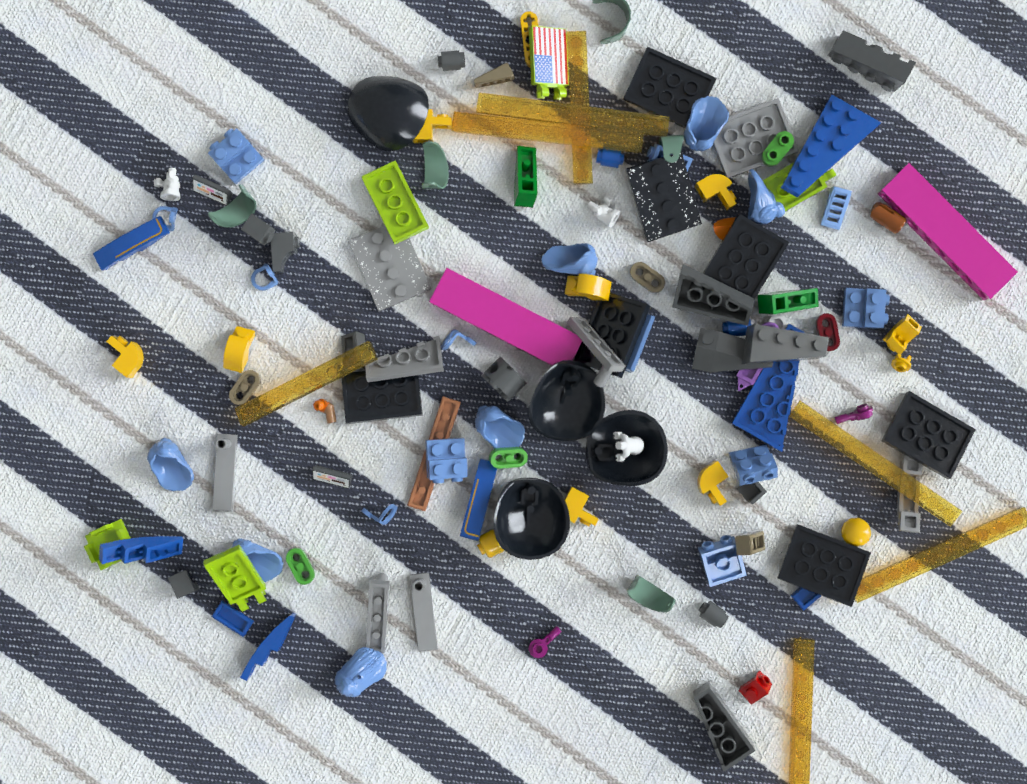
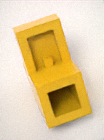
M428 109L425 123L413 142H433V129H452V117H448L446 114H438L437 117H434L433 109Z
M709 175L694 186L703 202L717 195L726 210H729L736 204L734 193L727 189L733 183L724 175Z
M589 274L568 276L565 295L584 296L597 301H609L612 282Z
M907 314L885 335L883 340L887 343L890 350L900 355L906 350L907 344L920 333L922 327Z
M236 326L226 343L223 368L240 373L243 372L248 361V349L255 337L254 330Z
M110 336L106 342L121 353L112 366L126 378H133L143 364L144 356L141 347L136 342L129 343L121 336Z
M713 461L701 470L697 479V485L701 494L709 491L707 496L711 502L721 506L727 501L716 485L729 476L718 461Z
M571 486L565 497L570 521L575 524L577 518L580 517L581 523L589 527L591 524L595 526L599 519L583 510L589 496Z

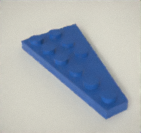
M831 95L784 180L781 189L795 197H799L817 179L875 130L881 122Z
M787 324L785 328L786 330L805 333L791 324ZM800 360L773 362L772 368H763L731 424L780 452L783 451V442L787 431L786 427L791 411Z

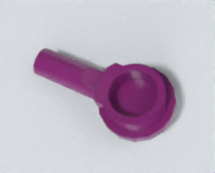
M861 404L856 407L854 412L834 417L836 424L848 420L859 421L870 418L873 415V407Z
M556 626L543 639L531 641L529 644L530 654L535 658L544 657L548 651L547 645L562 632L560 628Z

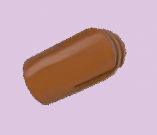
M876 202L871 209L870 217L894 234H897L906 223L904 216L881 202Z

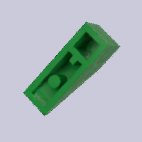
M517 146L514 206L533 208L538 194L536 148Z
M818 288L757 294L759 314H779L819 307Z

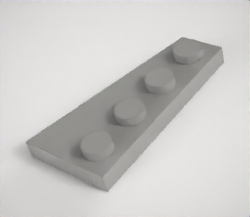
M439 336L433 337V340L426 343L424 341L419 342L415 347L400 349L398 353L386 354L365 362L367 382L444 371Z

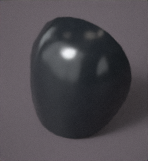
M372 76L363 79L354 87L347 107L351 123L366 141L380 150L396 151L407 146L419 134L428 114L429 103L426 92L416 83L398 77Z
M563 360L551 366L538 383L532 396L528 411L531 426L539 434L559 441H575L592 434L602 423L605 413L604 389L594 383L597 373L588 365L573 360Z
M623 410L610 414L603 418L600 426L587 438L586 458L588 467L596 478L610 484L619 486L647 484L660 475L667 461L668 445L663 428L655 418L642 411ZM622 432L628 437L636 436L641 438L644 443L642 452L638 455L630 454L622 462L616 461V455L622 454L623 451L615 447V444L621 442V439H614L615 435L613 433Z
M518 478L510 481L502 490L494 513V533L501 548L514 557L527 560L542 559L558 551L566 541L570 529L569 510L561 492L552 483L543 479Z

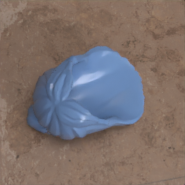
M706 96L696 100L692 105L691 115L684 131V140L690 149L695 151L709 149L713 146L720 130L727 123L729 112L719 98Z
M750 169L748 185L751 197L747 218L762 225L770 223L775 217H782L785 214L783 204L776 202L773 193L766 187L756 171Z
M588 243L569 246H553L542 256L541 261L543 267L547 270L574 275L589 274L595 276L598 258L593 246Z
M484 405L478 408L475 428L494 449L519 447L525 438V428L521 422L514 420L497 406Z
M162 438L160 442L155 443L147 454V460L159 484L164 489L171 491H183L189 488L194 480V473L178 446L168 438Z
M242 538L233 542L232 547L240 544L264 582L272 580L282 572L283 561L278 553Z
M367 647L356 650L351 659L336 673L335 685L339 693L346 697H356L367 687L381 680L387 670V662L382 652Z

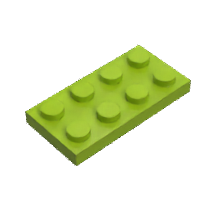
M396 160L361 176L394 245L429 229Z

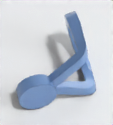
M166 206L158 207L153 212L152 219L156 218L159 211H170L169 223L171 225L166 226L169 231H174L178 209Z
M264 264L256 269L251 276L252 285L260 291H266L276 286L278 280L268 264ZM266 269L270 277L273 278V281L267 286L260 287L256 284L255 277L259 272Z
M453 329L444 339L441 349H448L458 335L473 346L477 342L469 336L463 335L458 330Z
M395 504L389 505L379 518L366 508H363L361 511L376 522L386 525L395 515L397 506ZM390 509H392L390 514L386 517V519L384 521H381L387 514V512Z

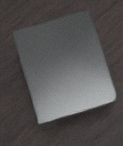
M759 482L741 485L736 488L744 499L752 505L767 493Z
M187 570L168 577L177 599L199 589L197 582L192 583Z

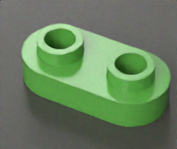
M782 131L774 137L761 156L766 166H776L794 144L793 135L787 131ZM782 138H786V139H787V143H786V144L782 143V141H781ZM774 153L776 157L772 159L769 154Z
M521 447L495 448L489 454L490 463L498 469L521 467L528 459L527 453ZM519 453V456L514 458V455Z
M293 548L288 551L286 562L296 581L302 585L311 583L315 578V571L304 550ZM294 554H298L300 556L299 561H296L294 559ZM303 571L309 573L307 578L302 575Z

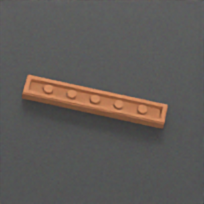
M442 397L429 440L450 438L461 402ZM426 449L407 506L422 511L427 509L435 484L427 478Z

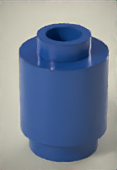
M603 146V148H598L596 163H600V166L618 168L619 165H623L625 154L621 153V149Z
M726 320L722 322L723 333L732 336L746 335L748 326Z

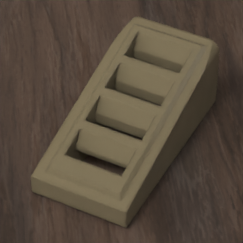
M505 63L475 78L474 86L479 88L514 80V74L509 64Z
M763 531L735 537L737 555H753L765 550Z

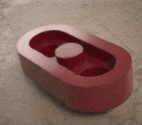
M821 314L816 319L818 336L829 337L832 343L830 346L828 345L827 351H834L840 345L836 319L832 314ZM823 320L828 322L827 327L822 325Z

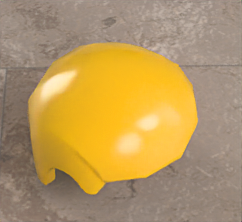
M850 518L844 522L841 534L846 543L862 547L869 541L871 530L865 520Z

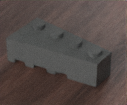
M843 30L828 54L832 61L837 64H844L851 72L862 74L866 80L880 84L888 92H895L906 82L916 64L915 61L909 60L907 63L900 60L901 55L884 53L883 47L866 45V40Z
M683 264L672 308L748 326L754 298Z
M753 324L748 326L746 330L742 365L823 358L827 354L829 337Z
M709 681L693 691L695 703L723 772H725L756 751L754 742Z

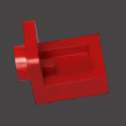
M759 670L754 678L740 686L738 691L752 705L769 693L772 683Z

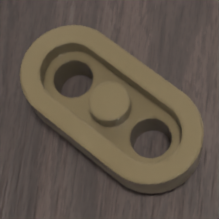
M637 262L631 267V278L648 291L658 293L664 288V277L647 264ZM637 269H641L643 271V274L641 276H638L636 274ZM653 280L658 282L657 287L652 286L651 282Z
M247 370L242 373L230 390L229 398L232 403L243 405L248 402L261 382V377L256 371ZM250 376L254 377L253 383H249L248 381ZM239 392L243 393L242 399H239L237 397V394Z

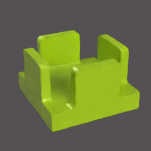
M119 519L85 535L88 544L84 548L91 563L97 562L100 570H104L122 560L102 564L99 560L100 544L131 538L122 519Z

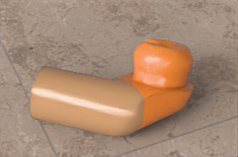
M324 399L314 402V409L326 414L327 424L337 422L334 406Z

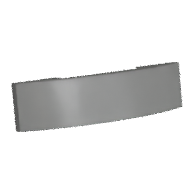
M906 455L902 456L898 480L899 531L920 533L921 513H918L920 476H922L923 465Z

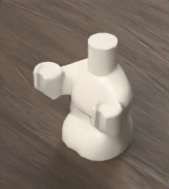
M169 168L165 181H162L161 178H156V180L154 179V186L163 187V191L160 194L161 199L178 201L180 200L179 178L176 176V169Z
M609 195L605 196L602 205H597L590 201L587 208L593 211V215L599 221H603L611 228L620 215L618 209L610 208L613 198Z
M622 432L613 433L615 435L614 439H621V442H617L615 447L623 451L622 454L616 455V461L622 462L630 454L638 455L642 452L644 443L641 438L636 436L628 437Z

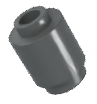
M459 50L441 52V56H438L439 68L442 67L443 71L465 68L464 52H459Z
M712 601L704 602L699 608V612H701L699 616L714 627H723L729 617L725 610Z

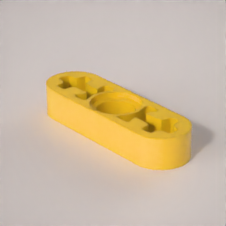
M527 11L521 16V32L525 63L530 67V60H528L530 59V45L526 42V38L529 36L528 23L524 21L527 20V17H530L531 20H534L531 26H538V18L535 13Z

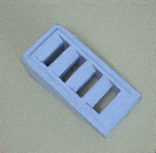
M835 186L830 189L821 221L822 226L840 230L852 191ZM835 194H836V195H840V196H844V198H843V199L837 198V197H835ZM833 202H836V203H840V204H842V205H841V207H839V206H836V205H832V203H833ZM830 209L840 212L839 215L831 213ZM828 217H831V218H835V219H838V220H837V223H836V222L827 220V218H828Z

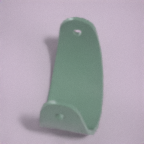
M592 0L594 4L614 3L624 11L626 16L625 28L614 36L602 39L600 43L609 44L620 40L625 35L631 20V9L625 0Z
M684 135L659 137L658 144L663 146V156L667 162L674 163L678 160Z
M424 142L425 178L422 188L443 189L446 187L449 177L448 163L444 150L436 142Z
M243 184L239 185L241 192L231 203L216 212L208 213V216L214 223L226 228L235 227L247 221L250 215L254 214L257 207L256 201Z
M638 574L626 591L631 599L657 612H669L675 604V599Z

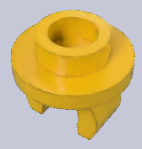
M897 353L891 362V366L897 372L909 371L911 368V356L908 355L905 359L901 357V354Z

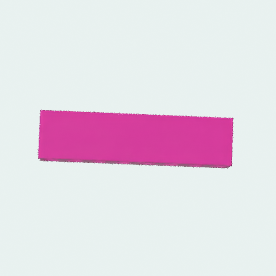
M910 163L877 193L893 210L906 218V223L983 300L994 297L1018 273Z
M446 268L429 301L432 305L550 366L563 360H573L582 343L577 334L449 268Z

